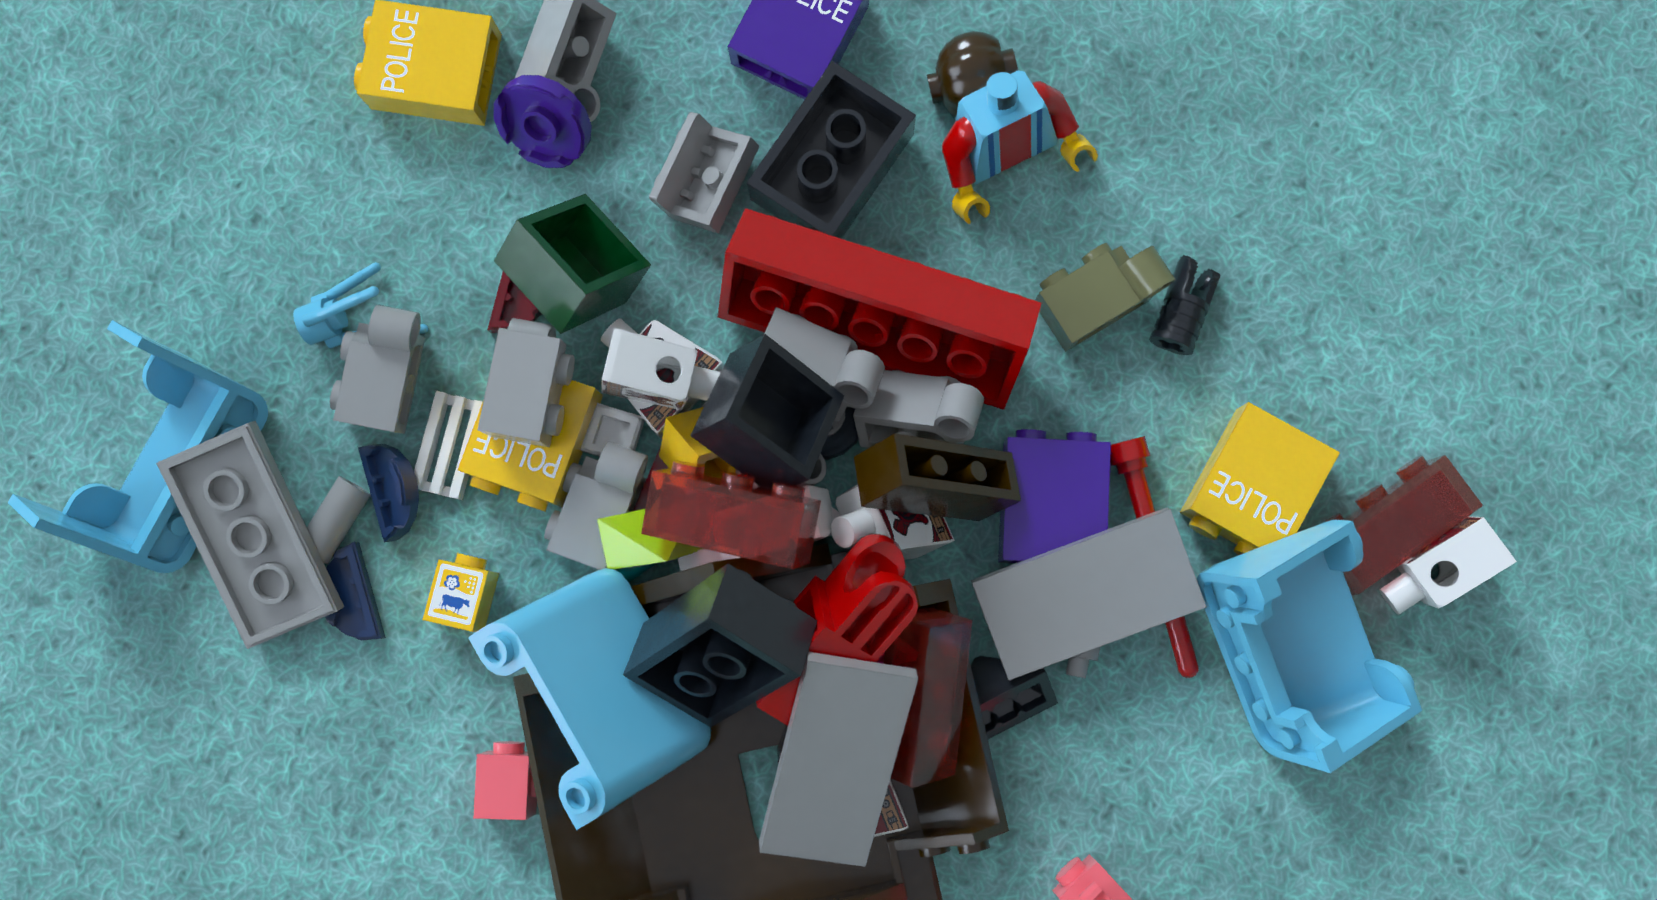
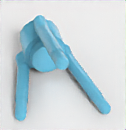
M376 262L372 263L330 290L311 297V303L294 310L293 316L296 328L307 344L314 345L324 341L329 349L341 345L346 333L342 331V328L348 326L345 310L377 296L379 289L376 286H372L339 301L337 298L379 272L381 265ZM421 324L419 334L427 333L428 326Z

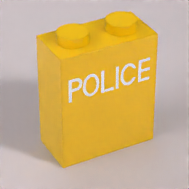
M375 0L372 16H368L364 23L363 38L366 47L363 63L359 62L355 68V89L359 97L371 110L485 126L502 34L492 16Z
M571 380L568 386L563 385L559 405L564 406L563 426L559 436L552 435L550 448L489 437L478 431L483 406L482 402L457 470L472 476L469 486L499 495L501 487H505L519 492L518 503L546 512L549 503L563 507L568 494L563 491L566 474L572 463L578 464L583 452L581 451L582 443L596 405L601 403L603 395L596 388Z
M1247 402L1235 410L1180 513L1191 519L1188 526L1197 533L1216 540L1218 535L1236 544L1233 551L1237 555L1246 553L1298 532L1340 452Z

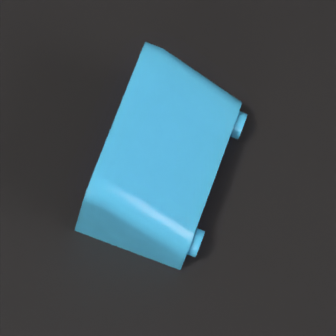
M1329 520L1217 563L1201 572L1197 577L1198 585L1207 606L1204 608L1256 740L1269 754L1277 758L1327 773H1332L1422 711L1414 689V681L1408 671L1389 661L1375 659L1343 573L1359 566L1363 561L1364 555L1362 539L1356 531L1353 521Z
M608 568L583 576L486 625L468 637L482 663L494 674L507 676L524 667L526 668L579 761L578 765L569 769L561 777L559 783L560 800L576 830L597 819L691 760L708 746L711 738L709 726L623 676L642 625L649 617L625 577L618 571Z

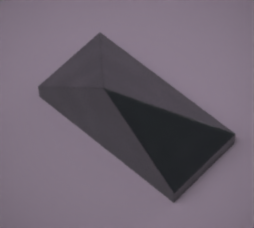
M986 656L974 658L971 670L988 739L1058 704L1044 668L1008 680L1001 659Z

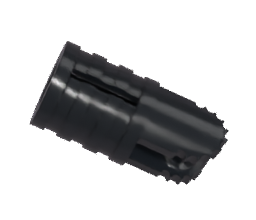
M1185 255L1180 257L1173 273L1176 280L1168 287L1164 297V305L1161 306L1160 316L1156 320L1155 329L1152 331L1149 340L1155 346L1172 353L1192 355L1195 349V342L1200 334V328H1202L1205 321L1204 317L1208 313L1221 275L1212 269L1204 270L1200 277L1197 278L1195 287L1191 294H1189L1195 279L1194 275L1197 273L1198 263L1193 258Z

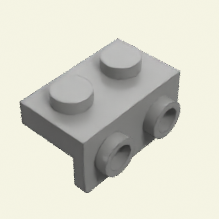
M690 112L676 136L675 143L661 172L655 179L649 199L676 221L719 233L759 149V145L750 136L713 127L700 114Z

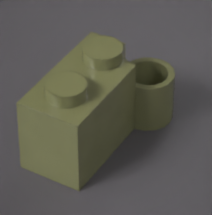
M1104 243L1081 259L1085 264L1070 274L1063 268L1043 280L1039 284L1042 291L1039 292L1035 301L1042 303L1039 311L1064 351L1067 352L1149 302L1154 295L1168 287L1176 279L1154 246H1150L1129 258L1122 245L1111 250L1108 243Z

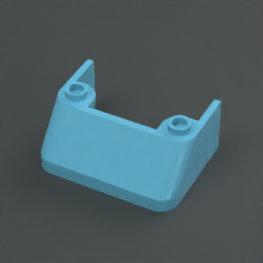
M112 320L107 328L109 331L151 354L143 369L142 378L144 386L153 396L169 403L120 490L100 483L82 486L72 494L62 512L12 494L8 504L35 529L158 573H170L182 568L190 560L197 546L156 463L252 421H256L261 431L268 417V407L264 398L250 388Z

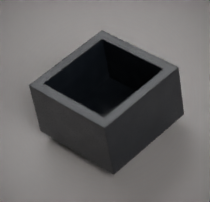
M763 334L729 354L690 436L773 496L810 479L844 399V395L772 338Z

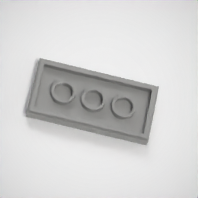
M256 421L246 423L156 463L247 649L337 612L344 607Z
M1167 507L971 580L1008 680L1207 607L1171 509Z
M808 652L759 839L760 853L866 866L918 681L916 669Z

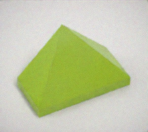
M699 498L597 519L606 568L608 569L668 562L698 552L700 549L709 548Z

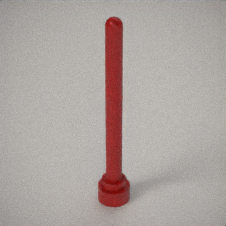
M1145 436L1112 444L1110 465H1116L1118 475L1124 474L1136 519L1155 512L1143 469L1148 467L1146 457L1150 456ZM1185 616L1166 622L1165 625L1179 673L1185 678L1196 676L1199 666Z

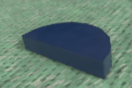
M387 444L358 447L384 543L397 541L410 531L417 517L419 504L417 477L409 460L397 448Z
M354 541L336 551L332 561L326 567L344 607L337 612L325 616L330 625L355 639H384L386 637L360 543Z

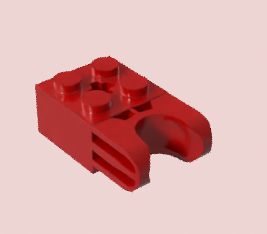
M869 534L863 537L853 546L825 581L815 575L794 600L793 603L800 610L817 620L808 652L877 662L913 620L918 609L917 598L912 584L903 578L906 568L903 553L899 544L893 539L881 534ZM800 677L756 701L757 707L788 726Z

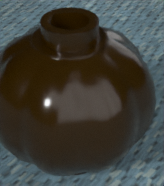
M978 31L966 32L952 38L939 53L935 67L936 72L927 74L933 104L943 102V106L956 118L958 103L962 98L987 86V81L992 75L999 72L1012 74L1018 71L1013 48L1001 51L998 38Z

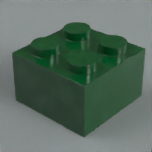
M586 193L517 219L494 259V262L560 334L625 304L651 266L650 262Z

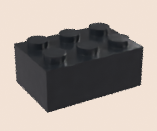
M832 61L747 181L750 200L781 220L842 239L913 137L916 114Z
M726 564L643 623L623 676L707 726L712 727L801 676L817 620L800 610L792 601L781 598L756 582L750 574L736 569L730 564Z

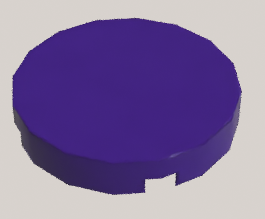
M521 75L509 81L494 102L493 119L500 136L507 144L512 141L516 147L521 149L518 154L528 162L545 168H564L571 165L575 159H579L591 141L592 125L585 107L574 93L557 81L540 75Z

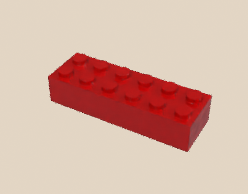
M745 208L725 251L717 318L765 333L775 308L778 307L791 314L800 315L807 321L834 333L850 337L856 342L858 350H865L877 355L883 361L885 370H899L905 373L955 378L960 383L977 388L984 397L983 404L1004 410L1029 350L1042 303Z

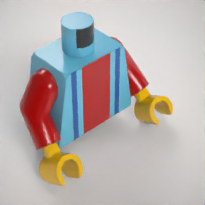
M1016 71L1012 74L999 72L988 79L987 86L963 97L958 103L956 121L942 143V153L951 186L958 189L952 200V209L965 222L971 224L968 212L972 205H975L978 213L984 218L988 217L990 213L989 202L973 190V183L976 185L1057 145V139L1063 138L1064 141L1060 149L1061 155L1074 171H1080L1075 164V157L1082 150H1086L1094 162L1097 161L1098 154L1096 149L1083 135L1077 134L1076 130L1079 128V125L1064 95L1059 90L1042 81L1032 83L1024 71Z

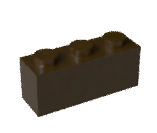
M894 433L854 456L861 507L981 521L1021 501L1012 452Z

